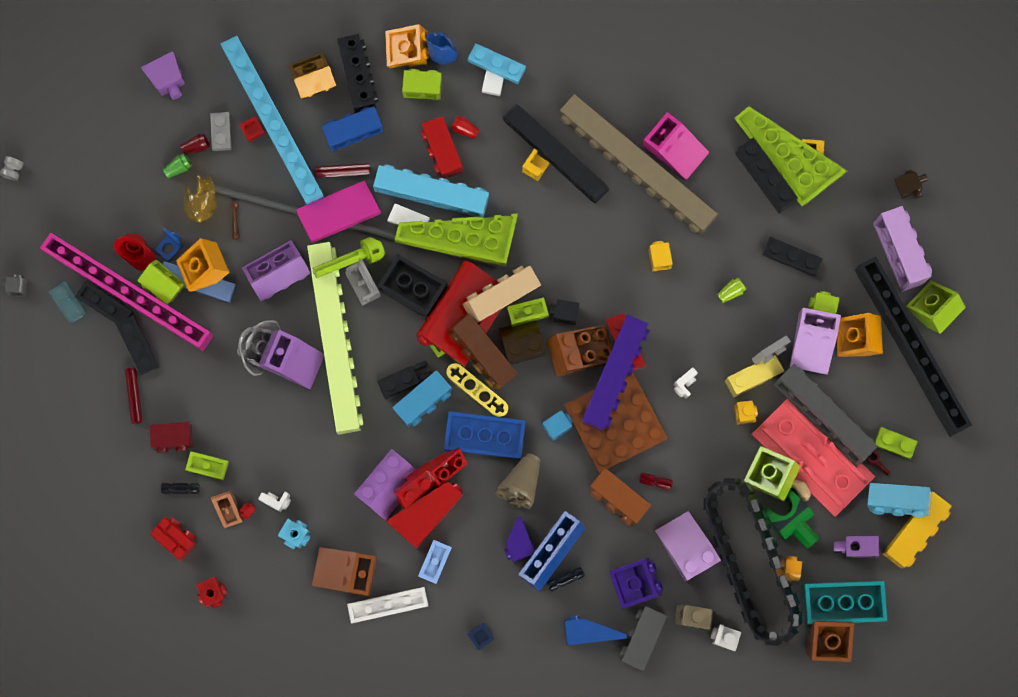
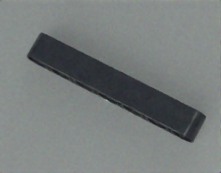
M515 104L502 117L511 129L533 149L538 150V153L590 201L596 204L609 191L608 186L519 105Z

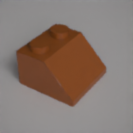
M813 621L807 636L806 654L812 661L851 662L854 622Z

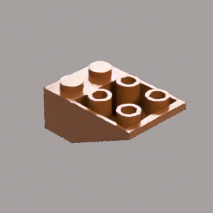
M605 325L559 333L546 340L557 377L605 365L612 351Z
M319 547L312 586L370 597L377 557Z

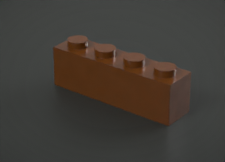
M470 314L460 318L447 330L450 334V339L461 347V352L466 358H470L474 363L473 367L478 373L483 374L489 387L495 390L500 389L518 374Z

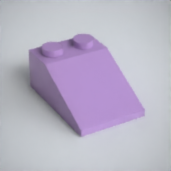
M689 511L655 530L684 581L693 578L721 561L712 544Z

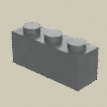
M644 606L643 610L639 608L635 617L637 624L635 628L631 627L627 638L630 639L628 645H623L619 654L622 657L621 662L644 671L667 618L666 615Z

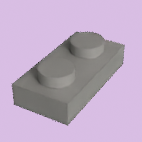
M210 113L212 150H232L230 113Z
M787 335L753 357V362L755 365L762 361L766 364L774 358L773 354L776 353L778 356L787 350L785 346L791 341Z

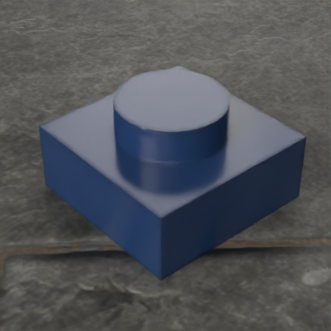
M484 623L467 634L478 651L494 640V637Z

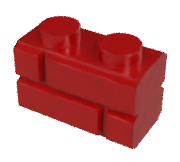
M165 516L150 535L178 560L182 561L197 545V542L194 540L196 536L189 530L184 532L179 527L181 523L174 517L169 519Z

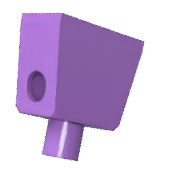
M173 51L141 67L146 77L161 96L169 93L172 100L182 96L179 87L183 86L185 82Z

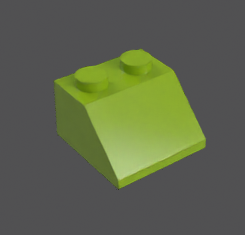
M932 280L906 305V308L920 322L939 334L966 308L957 292Z

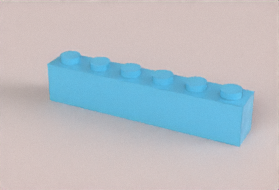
M379 165L373 185L374 192L483 218L489 199V192H486L483 188L475 187L473 189L464 183L453 184L444 178L437 180L427 174H413L408 169L397 170L391 165Z

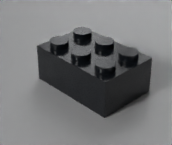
M398 254L379 283L378 288L383 294L427 318L448 285L447 282Z

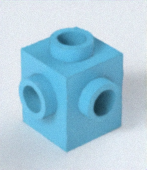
M289 519L286 520L278 534L279 537L286 540L284 544L292 549H295V547L301 549L302 545L306 546L311 537L309 536L310 531L306 529L308 525L299 520L295 523ZM295 532H298L297 537H294Z

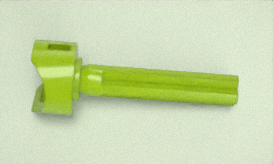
M371 237L363 239L360 242L361 249L313 267V274L316 278H319L363 259H366L370 264L377 262L385 255L381 241Z

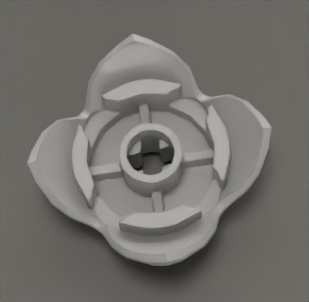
M262 321L253 327L246 328L240 335L237 353L241 356L244 367L253 376L261 375L265 371V369L258 365L272 332L280 330L277 321Z

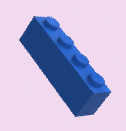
M564 511L518 575L540 592L586 529L581 521Z

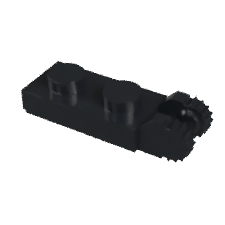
M427 361L418 363L413 367L409 366L378 380L377 383L384 399L419 385L420 382L427 379L432 372H426L419 377L415 374L416 371L428 366Z

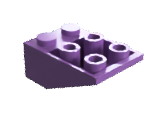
M275 330L271 334L258 366L310 390L323 361L324 353L288 333Z

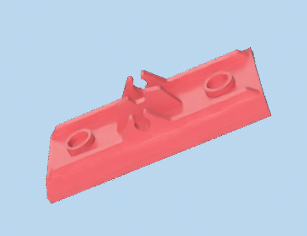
M788 399L751 434L764 448L796 461L801 467L795 479L806 482L811 495L834 517L875 477L862 463L856 467Z

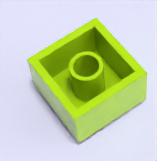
M760 446L744 482H749L753 488L785 501L801 466L790 458Z

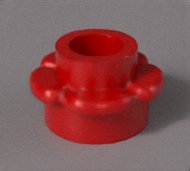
M245 502L240 508V518L243 517L247 520L256 509L252 505L253 502L249 504Z

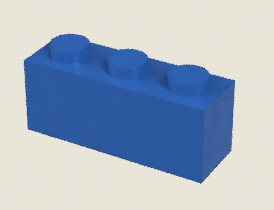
M375 106L371 108L365 107L356 114H346L337 121L330 120L322 126L331 152L384 132Z

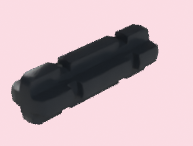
M188 483L161 484V493L170 494V492L173 494H189V492L190 494H199L200 491L198 483H191L190 485Z
M579 567L574 572L570 571L557 577L556 580L548 581L547 585L550 591H554L558 587L574 582L575 579L583 578L585 574L583 569Z

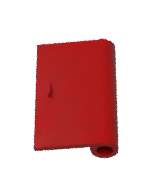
M463 261L417 332V341L423 346L435 345L465 367L470 358L468 359L462 354L461 347L450 339V334L447 330L460 318L467 315L462 305L468 301L466 297L475 292L479 295L483 292V287L491 283L494 286L499 282L473 263ZM501 309L477 322L485 334Z

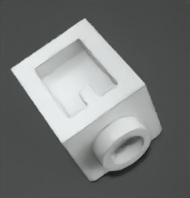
M691 368L673 384L675 392L685 399L691 394L684 385L689 387L696 381L695 376L698 372L694 368Z
M262 492L258 498L261 502L279 512L283 509L286 510L291 502L289 499L290 494L284 492L280 501H277L279 497L270 492L267 495Z
M719 624L717 628H713L710 638L713 639L712 644L736 651L741 632Z

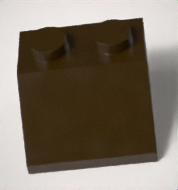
M536 321L499 328L506 359L511 365L545 356V347Z

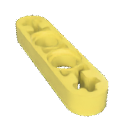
M454 363L448 366L447 376L455 385L493 416L502 418L507 415L508 405L503 399L461 365ZM458 368L459 374L462 377L464 376V374L467 375L463 378L461 384L458 382L460 381V378L457 375H455L454 377L451 376V369L456 370ZM469 379L473 380L476 384L472 390H468L464 386L465 382ZM488 392L490 399L487 402L481 401L479 399L480 393ZM494 398L497 399L494 401L496 405H503V413H496V407L491 405V408L488 407Z

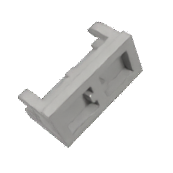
M363 260L346 268L345 274L362 306L381 297Z

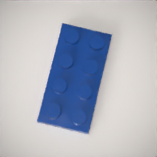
M449 411L444 450L451 451L460 448L462 453L521 460L526 421Z

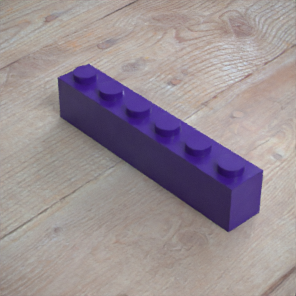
M630 315L626 316L581 423L602 432L605 427L609 428L613 419L610 417L612 409L616 411L620 400L617 397L619 392L624 393L628 383L624 380L627 374L630 376L635 367L632 362L634 357L638 358L641 353L642 347L639 345L641 340L646 341L650 331L647 329L649 323Z

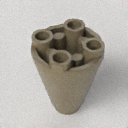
M526 454L499 484L495 495L507 500L512 508L519 509L521 506L531 509L536 493L540 459L533 454Z

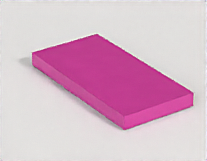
M365 180L296 209V213L311 243H315L381 214Z

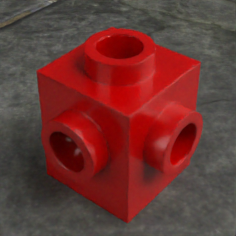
M212 577L196 585L199 591L197 597L201 605L205 604V607L215 609L223 605L222 601L227 599L225 596L228 593L224 583L220 584L217 577Z

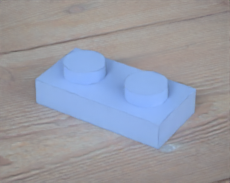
M433 540L418 577L437 584L452 547Z

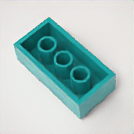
M884 581L801 585L804 625H812L813 621L854 623L887 621Z

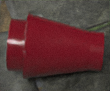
M197 134L180 145L183 154L203 152L210 147L205 134Z

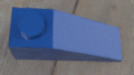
M580 616L568 617V621H564L567 645L627 638V635L586 619H580Z

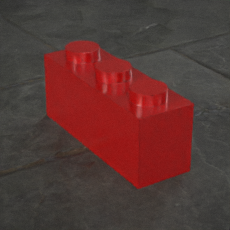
M443 116L422 123L423 130L420 133L423 141L428 142L429 147H427L429 157H434L436 164H433L436 174H440L441 178L445 179L462 173L463 166Z

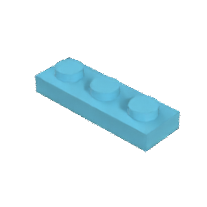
M476 43L468 57L469 63L516 84L519 83L526 69L525 65Z

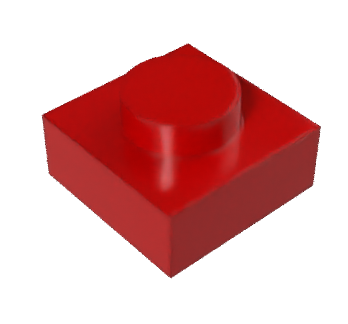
M256 116L239 125L248 142L265 134Z

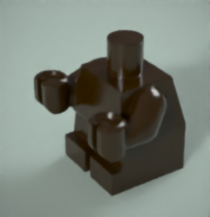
M908 170L905 172V175L895 178L894 181L902 199L912 194L917 199L923 196L921 193L923 188L921 183L928 181L926 174L918 176L917 172Z

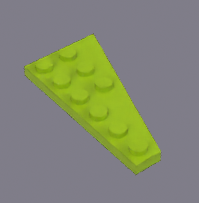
M750 106L734 118L750 139L755 138L797 195V201L801 206L806 205L848 172V170Z
M518 213L511 214V216L494 215V217L487 218L481 216L452 218V220L448 221L439 219L434 220V222H400L395 236V243L506 266Z

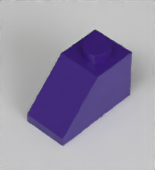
M521 517L517 518L506 542L507 548L504 549L507 559H512L513 563L528 558L535 552Z

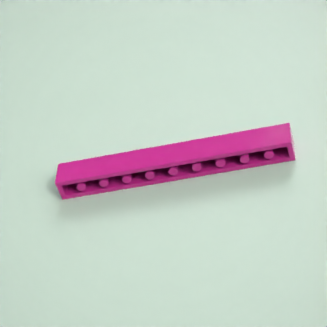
M50 233L40 247L44 253L202 352H204L214 337L210 331L56 235Z

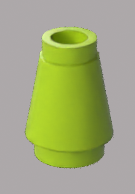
M737 277L732 279L717 295L725 303L744 294L743 292L747 289Z

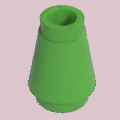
M179 154L163 168V171L168 178L189 171L192 163L186 154Z

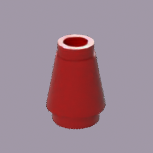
M459 115L451 126L455 133L475 139L480 130L464 116L461 117Z

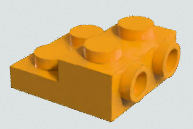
M421 25L385 31L387 67L395 68L406 65L415 67L427 64V59L430 58L428 48L426 47L428 32Z

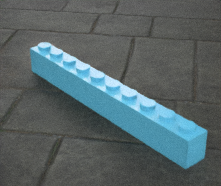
M238 36L221 43L226 57L306 205L324 198Z

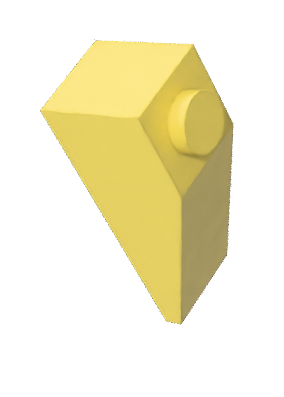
M774 355V358L766 364L762 361L757 365L754 364L727 377L725 383L733 398L785 371L776 355Z

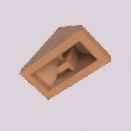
M228 491L211 497L224 528L242 522V517H239L241 514L234 493Z

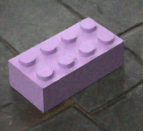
M903 206L881 213L873 223L901 292L923 285L932 276L931 266L924 259V250L917 242L916 230L911 227L909 223L910 216L906 210L904 211Z

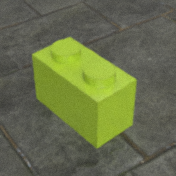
M418 69L404 70L403 98L440 100L441 73H438L436 70H428L427 72Z
M158 260L150 263L137 280L141 283L143 289L152 292L158 300L167 305L175 300L186 285L184 281Z

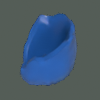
M443 32L427 34L428 51L432 61L440 65H447L458 58V52L451 39H448Z

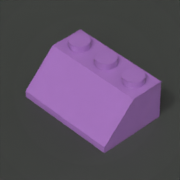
M292 240L242 267L260 301L271 298L273 294L287 289L291 284L298 280H303L310 274L307 265Z
M391 449L354 495L386 521L400 504L394 491L406 482L404 478L416 469Z

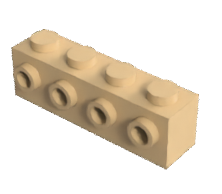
M520 266L513 270L514 274L508 277L506 274L497 279L498 284L493 286L491 283L483 287L481 294L478 295L475 292L466 297L468 301L462 305L467 314H470L476 322H480L541 286L531 266L526 268Z

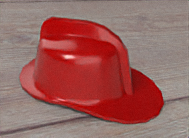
M126 233L125 236L116 239L114 243L115 252L137 270L145 271L148 265L156 260L155 254L147 247L145 239L139 234Z

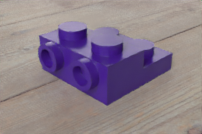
M649 558L609 571L622 609L662 596L663 585L660 580L656 579L654 572H657L654 561H650Z

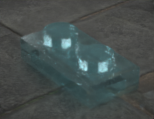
M65 281L49 291V294L70 324L86 314V311Z

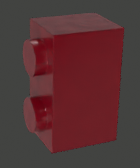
M180 422L150 425L151 449L156 450L157 453H168V449H176L177 452L188 451V448L193 447L192 424Z

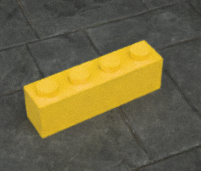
M931 492L930 516L916 518L911 515L882 553L901 569L906 566L909 568L916 560L915 554L918 551L921 552L926 547L928 537H933L939 529L937 525L941 520L944 522L951 513L949 510L952 506L935 492Z

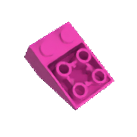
M668 112L647 135L642 145L644 149L685 181L709 154V151L694 135Z

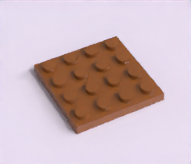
M633 371L631 376L627 374L624 380L628 382L624 393L619 392L617 397L620 400L616 411L612 409L610 417L613 419L609 428L605 427L603 432L581 423L595 389L564 404V408L571 417L573 425L599 474L604 468L608 470L668 439Z

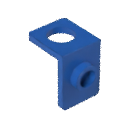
M164 228L163 231L167 236L155 248V251L167 261H170L183 245L179 241L181 237L173 230L169 232ZM165 244L173 246V251L170 254L163 252Z

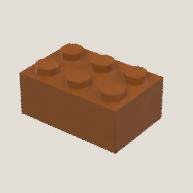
M604 468L589 488V495L597 502L600 500L606 504L605 508L612 514L616 512L620 515V520L628 527L630 525L634 527L651 507L650 503L606 468Z

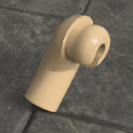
M795 479L791 488L796 490L798 496L804 502L808 501L811 493L806 482Z

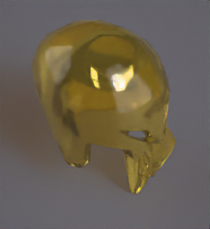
M198 174L196 194H190L189 188L185 187L184 212L187 218L193 222H204L211 218L216 211L217 200L210 175H208L206 180L204 178L202 181L200 174Z

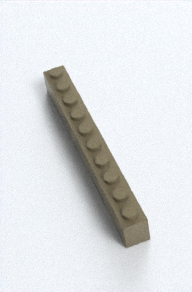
M575 94L560 109V120L565 125L573 127L574 132L581 138L585 137L592 148H598L608 161L612 160L616 163L617 168L622 173L626 172L629 174L635 184H641L645 188L646 193L660 200L659 203L665 209L669 208L672 210L678 220H684L691 231L702 235L716 219L718 213Z

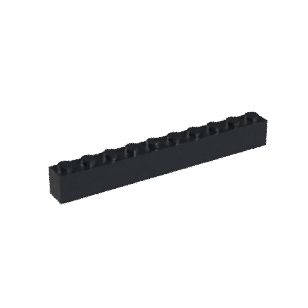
M877 257L860 264L855 269L856 274L948 436L951 437L972 426Z

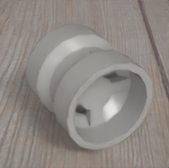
M6 156L4 168L0 170V176L12 181H18V172L22 169L24 163L18 159Z

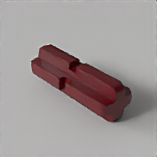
M644 472L641 473L639 482L642 484L656 485V487L665 490H671L673 484L671 479L657 478L655 475Z

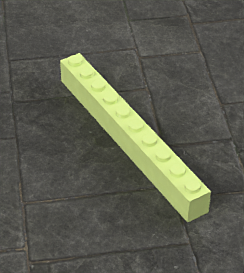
M330 242L308 245L336 432L339 435L361 431L360 426L364 425L362 414H358L357 408L361 404L359 395H355L354 389L358 387L356 376L352 377L351 369H355L353 357L349 358L348 352L352 348L350 339H346L345 333L349 332L347 320H343V314L346 313L344 302H340V295H343L341 284L337 283V277H340L339 270H336L319 278H316L313 274V267L337 258L336 249L331 246Z

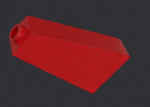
M446 482L408 508L391 517L387 523L418 549L463 497L461 493L462 488L455 482L452 484Z

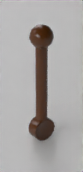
M233 201L230 204L231 208L233 209L234 233L232 234V238L237 240L239 238V234L237 233L236 210L238 208V203L236 201Z

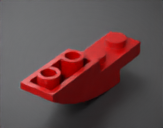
M460 448L451 450L429 461L404 478L406 482L395 490L394 494L400 505L406 509L435 485L440 487L464 468L468 462Z

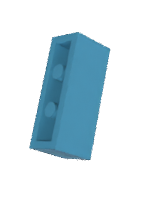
M436 370L392 408L408 428L411 425L415 427L422 421L421 417L426 412L430 414L437 408L436 404L442 400L444 402L452 395L450 393L452 387Z

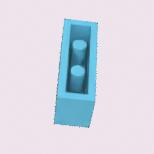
M870 483L867 505L869 511L878 515L892 513L895 516H904V514H908L916 518H923L924 516H930L932 493L930 487Z

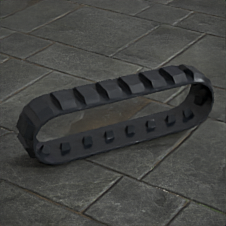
M724 478L723 483L716 481L707 489L709 494L707 498H704L703 510H706L708 526L710 529H713L715 534L713 536L715 545L721 550L722 555H720L723 566H727L729 572L727 577L730 585H734L736 601L738 604H741L743 609L741 614L744 622L748 623L751 629L749 632L756 640L765 641V645L778 646L782 644V640L787 643L799 633L797 627L802 625L803 612H799L798 604L800 602L796 592L793 593L791 589L793 583L789 573L786 574L783 568L786 566L783 557L778 555L776 548L779 546L775 536L770 534L769 529H771L769 520L767 517L764 518L762 513L764 507L761 499H757L755 495L756 490L749 482L741 483L740 478ZM727 485L731 491H735L737 487L741 490L740 494L746 497L749 504L747 506L748 510L752 512L756 523L755 528L759 531L763 541L762 547L766 549L770 568H773L777 578V586L782 591L784 605L788 607L790 613L788 615V622H791L789 628L786 626L782 629L784 636H778L777 632L772 631L769 634L765 631L766 628L760 625L758 621V614L752 605L750 592L746 589L743 581L744 576L739 570L735 553L733 554L729 543V536L726 535L722 525L723 520L717 512V496H721L724 493L723 488Z

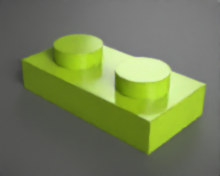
M544 297L507 307L512 326L549 317Z
M880 427L874 443L880 449L910 460L918 441Z
M191 451L185 470L224 480L229 461Z

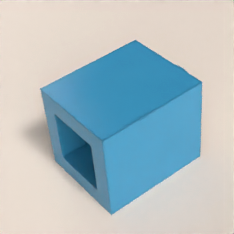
M561 410L544 421L542 427L550 439L554 441L572 429L571 423L573 421L568 413L564 414Z

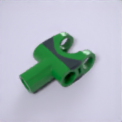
M789 490L786 496L789 503V512L786 515H777L767 507L764 508L762 513L765 518H768L772 529L780 538L786 540L794 534L800 543L808 549L820 539L806 523L814 516V513L798 495Z

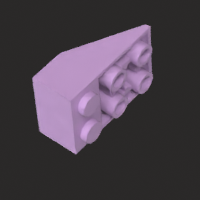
M808 308L801 309L798 315L790 367L795 364L802 370L828 375L841 315Z

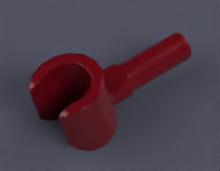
M873 451L872 455L876 457V460L872 461L867 457V462L870 465H876L886 475H889L890 471L879 461V454Z

